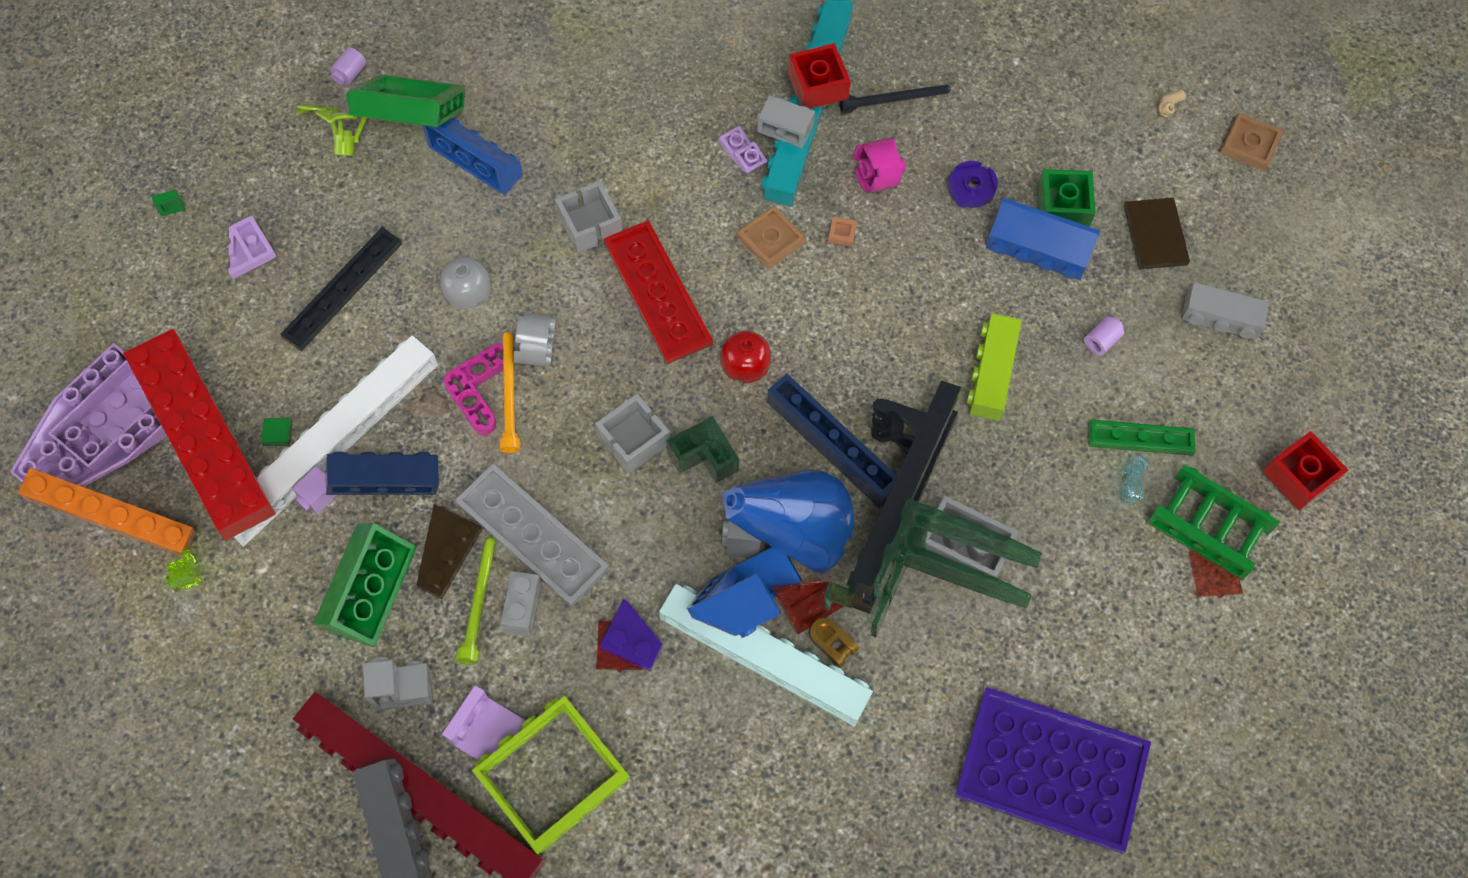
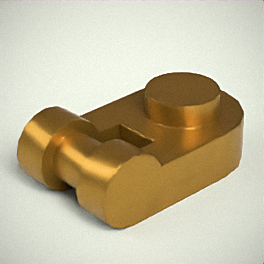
M826 618L818 619L811 626V641L836 667L841 668L846 663L845 659L850 654L854 655L859 650L857 643L832 620ZM837 640L842 644L838 651L832 647Z

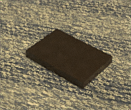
M1174 197L1126 201L1124 208L1139 270L1188 266L1190 258Z

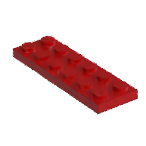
M649 220L603 238L604 245L666 364L713 345L711 335Z

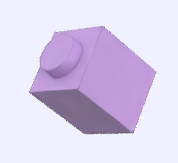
M317 466L292 488L298 496L295 501L305 511L310 508L316 514L337 496L326 495V474Z

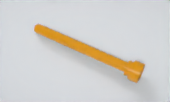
M505 332L503 334L504 433L502 438L499 439V451L503 453H516L521 450L520 438L515 433L513 335L510 332Z

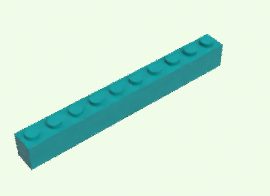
M825 0L824 5L820 4L817 14L819 22H814L811 32L813 40H808L806 50L835 43L839 54H841L852 19L854 2L847 0ZM795 93L794 97H790L788 102L800 106ZM824 105L810 109L815 111L814 125L803 148L779 139L775 140L774 150L777 151L775 156H770L767 168L770 172L769 175H764L761 189L765 190L764 200L790 207L793 206Z

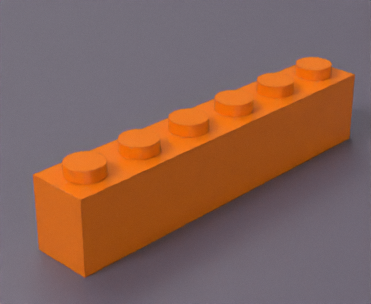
M29 468L18 491V494L28 501L184 558L196 535L193 527L33 468Z

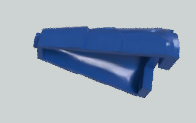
M801 470L772 478H760L733 487L722 493L727 520L759 541H765L784 555L795 559L815 573L824 574L832 569L845 553L843 548L847 538L851 539L854 510L851 497L843 483L827 472Z

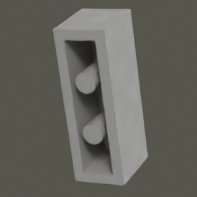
M1194 282L1186 294L1181 320L1188 321L1193 325L1211 327L1219 332L1234 333L1242 338L1257 339L1265 328L1269 302Z

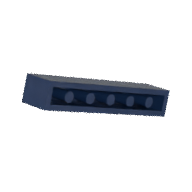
M785 374L768 389L767 403L878 508L885 504L897 478V475L790 375Z

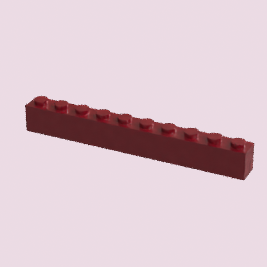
M316 691L293 717V720L299 725L296 730L308 740L313 736L321 741L318 747L331 757L334 753L341 756L343 760L340 763L351 772L383 760L396 759V762L400 764L403 770L404 779L402 783L404 790L409 794L412 801V808L410 809L412 817L421 824L424 820L432 824L433 827L430 831L443 841L449 837L456 842L453 848L466 858L472 854L480 861L477 863V866L490 876L495 871L503 878H535L546 864L543 859Z

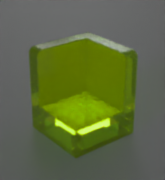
M188 549L182 551L183 559L167 564L169 576L165 577V581L175 592L203 584L198 560Z

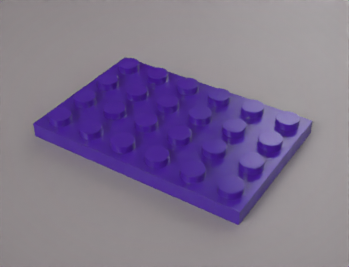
M986 687L954 797L1124 854L1126 853L1151 741Z

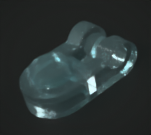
M1137 456L1125 468L1121 497L1124 504L1135 505L1137 501L1140 502L1143 498L1142 474L1149 466V462L1144 456Z

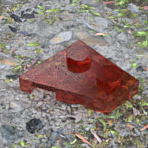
M830 581L783 584L772 587L794 632L797 634L810 628L816 620L826 618L844 607L834 584Z

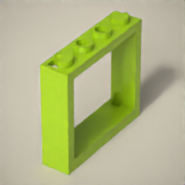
M565 696L560 700L556 697L553 701H549L544 706V713L537 718L534 715L528 718L520 726L522 730L514 737L512 734H509L497 744L499 749L491 755L488 752L482 755L481 759L474 763L476 767L472 770L538 856L630 780L627 772ZM564 712L614 775L536 839L487 774Z

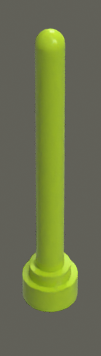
M493 537L485 539L465 641L461 643L456 652L455 661L462 664L475 665L478 662L479 651L475 643L496 540Z

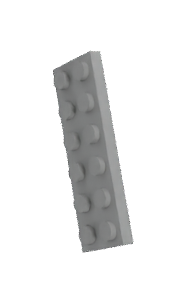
M492 464L455 499L456 504L533 574L539 575L540 580L571 608L610 569L605 561L495 464Z

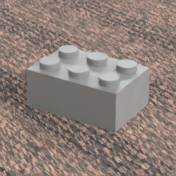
M944 495L921 540L917 552L991 588L1019 531Z

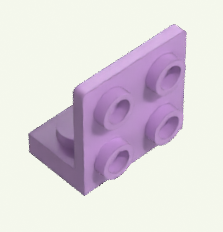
M475 685L442 735L447 742L479 760L485 753L488 752L491 755L498 750L499 746L497 744L507 735L512 734L514 737L522 730L520 726L525 720L488 698L485 691Z

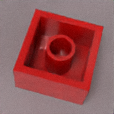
M835 43L789 54L787 73L800 106L811 109L849 98L851 80Z
M1309 431L1275 457L1262 472L1301 511L1338 482L1349 470L1312 431Z

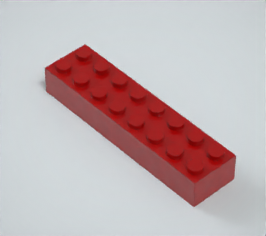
M174 328L123 352L215 528L223 539L227 541L276 515Z

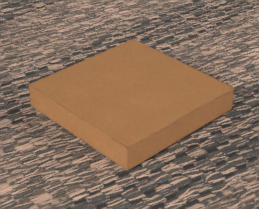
M1238 112L1220 153L1266 171L1283 130Z
M775 205L736 232V237L768 270L806 243V237Z

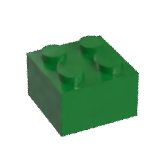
M1043 169L1037 185L1039 210L1090 227L1096 214L1093 171Z

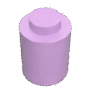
M348 47L330 68L332 79L339 85H350L367 64L366 59L360 52Z
M1105 317L1084 338L1086 346L1094 354L1103 356L1124 335L1123 324L1115 317Z

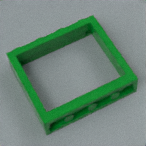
M380 74L350 89L347 93L346 101H348L349 115L439 127L464 110L465 85Z

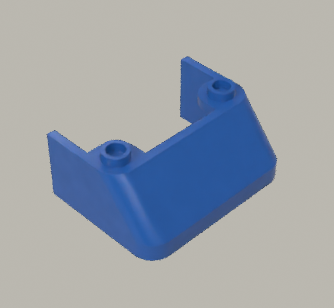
M770 547L709 580L687 606V610L695 620L730 635H740L741 638H744L755 632L756 626L781 614L774 598L778 593L800 583L802 579L789 556L784 555L774 547Z

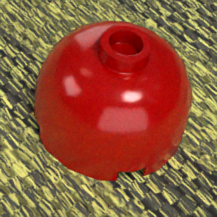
M740 331L732 334L726 339L721 349L720 363L723 372L734 381L735 379L743 381V383L759 381L767 374L771 365V350L768 342L760 334L753 331Z

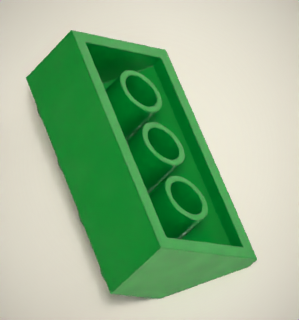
M375 523L356 524L313 625L336 636L375 647L417 546Z

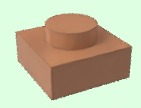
M833 216L828 243L852 247L857 221Z

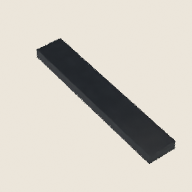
M381 227L282 331L281 337L302 352L402 245L401 240Z

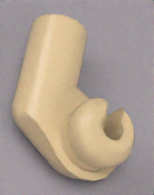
M1180 89L1161 97L1158 110L1162 116L1169 117L1175 112L1174 104L1186 99L1184 90Z

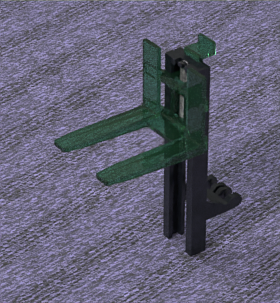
M942 380L927 413L887 399L884 400V398H877L873 402L871 437L882 443L887 441L895 442L907 456L865 547L860 551L857 565L849 575L847 581L849 588L830 582L824 594V608L829 610L832 602L868 614H870L876 599L879 598L878 610L871 627V636L877 637L907 568L915 569L1023 608H1028L1030 602V593L926 549L927 533L929 531L996 556L1035 568L1038 567L1042 555L1040 551L1014 539L920 503L958 417V411L953 409L961 394L962 387ZM904 423L916 434V437L903 433ZM896 562V570L891 579V570Z

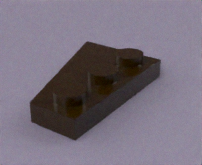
M433 505L416 584L418 589L442 600L482 532L481 526Z

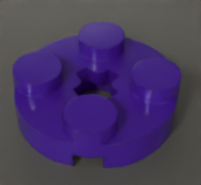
M965 161L955 167V170L949 177L948 190L959 207H982L993 201L998 187V179L990 167L987 169L981 166L982 163L978 161ZM969 181L979 184L976 188L968 186Z

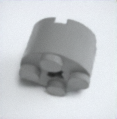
M519 312L514 363L542 367L550 366L556 317Z

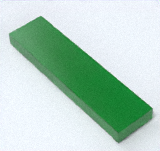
M1090 419L1088 423V447L1193 456L1196 453L1195 428Z

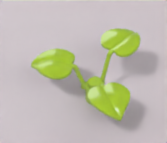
M297 105V115L319 110L315 111V114L331 123L334 154L354 156V142L359 143V136L367 117H362L355 135L352 136V131L343 130V118L358 120V116L339 112L338 109L328 106ZM335 120H338V130L336 127Z

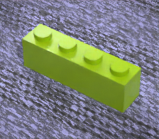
M991 313L989 321L983 322L980 336L985 337L984 343L979 344L976 359H980L979 367L974 366L971 381L976 382L975 388L969 390L966 403L971 405L970 415L1000 421L1005 410L1022 320Z

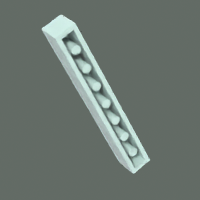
M675 584L659 611L660 620L848 724L856 726L873 693L872 690L868 689L869 685L857 678L852 680L844 676V672L834 665H829L828 667L820 663V659L816 655L807 651L804 653L794 648L795 645L784 638L776 639L763 626H756L755 632L741 638L740 635H730L693 619L687 610V606L697 596V591L686 585L681 587Z

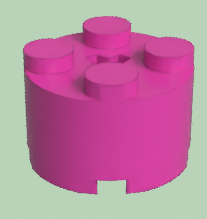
M885 138L856 146L853 158L854 161L858 160L859 168H855V174L859 185L864 191L869 190L868 193L897 187L900 184L902 173L906 171V164L904 159L899 157L894 138Z

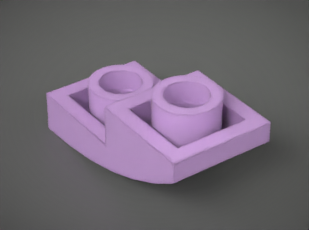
M740 126L719 137L718 141L746 174L767 163V159L756 143L749 141Z

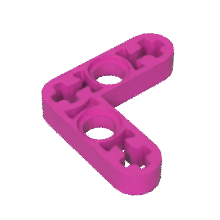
M503 343L494 344L452 369L444 377L447 392L474 431L480 435L492 433L496 427V420L493 412L475 387L503 371V360L496 357L497 353L503 355ZM489 358L490 363L492 362V364H493L492 367H490V365H489V363H488V361H487L486 359ZM475 365H484L486 369L480 375L473 374L471 371ZM454 379L458 382L460 381L463 388L461 393L457 386L452 383ZM468 397L477 399L476 405L471 408L465 407L463 401ZM479 411L482 417L488 420V425L480 424L476 415Z

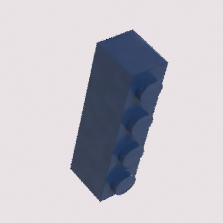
M340 451L327 454L326 495H436L439 487L438 455H431L427 452H419L415 455H403L401 452L376 455L374 452L348 454Z

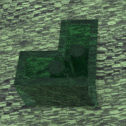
M713 416L666 440L667 454L679 474L703 462L713 480L717 483L739 471V458Z

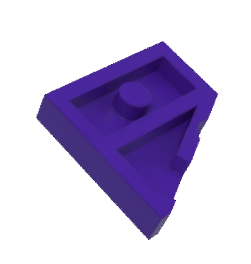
M623 599L600 645V649L651 672L663 648V644L629 602Z

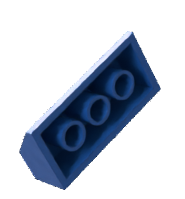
M456 118L449 119L439 127L422 125L430 149L501 194L505 195L523 176L521 162L515 155L505 153L494 142L489 143L475 130L470 131L464 127Z
M1003 198L986 248L998 254L1014 257L1021 262L1032 263L1044 270L1058 272L1067 278L1081 280L1100 230Z

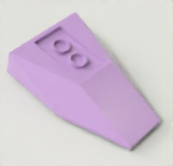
M113 343L53 399L10 471L22 483L29 468H33L85 487L131 462L167 437L123 354L124 351Z

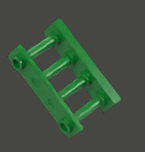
M1183 465L1174 477L1181 485L1167 508L1159 505L1147 523L1238 579L1244 580L1256 564L1248 556L1262 532L1269 535L1278 526L1280 521L1275 519L1268 511L1258 509L1206 478L1197 469ZM1190 489L1205 498L1191 522H1187L1178 517L1176 512ZM1216 503L1229 512L1215 536L1211 537L1203 532L1200 527L1212 506ZM1239 517L1253 527L1239 551H1235L1226 546L1224 541Z

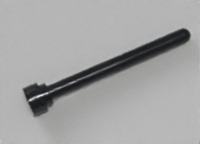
M945 84L863 97H855V95L851 96L849 94L848 99L839 101V108L841 114H847L862 106L948 94L951 91V87Z

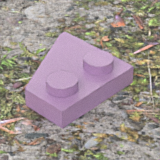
M252 215L229 227L231 243L229 245L230 268H228V272L232 279L277 257Z

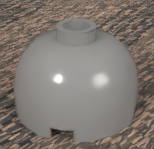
M459 257L450 261L443 268L440 275V288L444 298L457 308L469 309L478 306L479 302L489 297L492 289L491 278L485 266L473 258Z

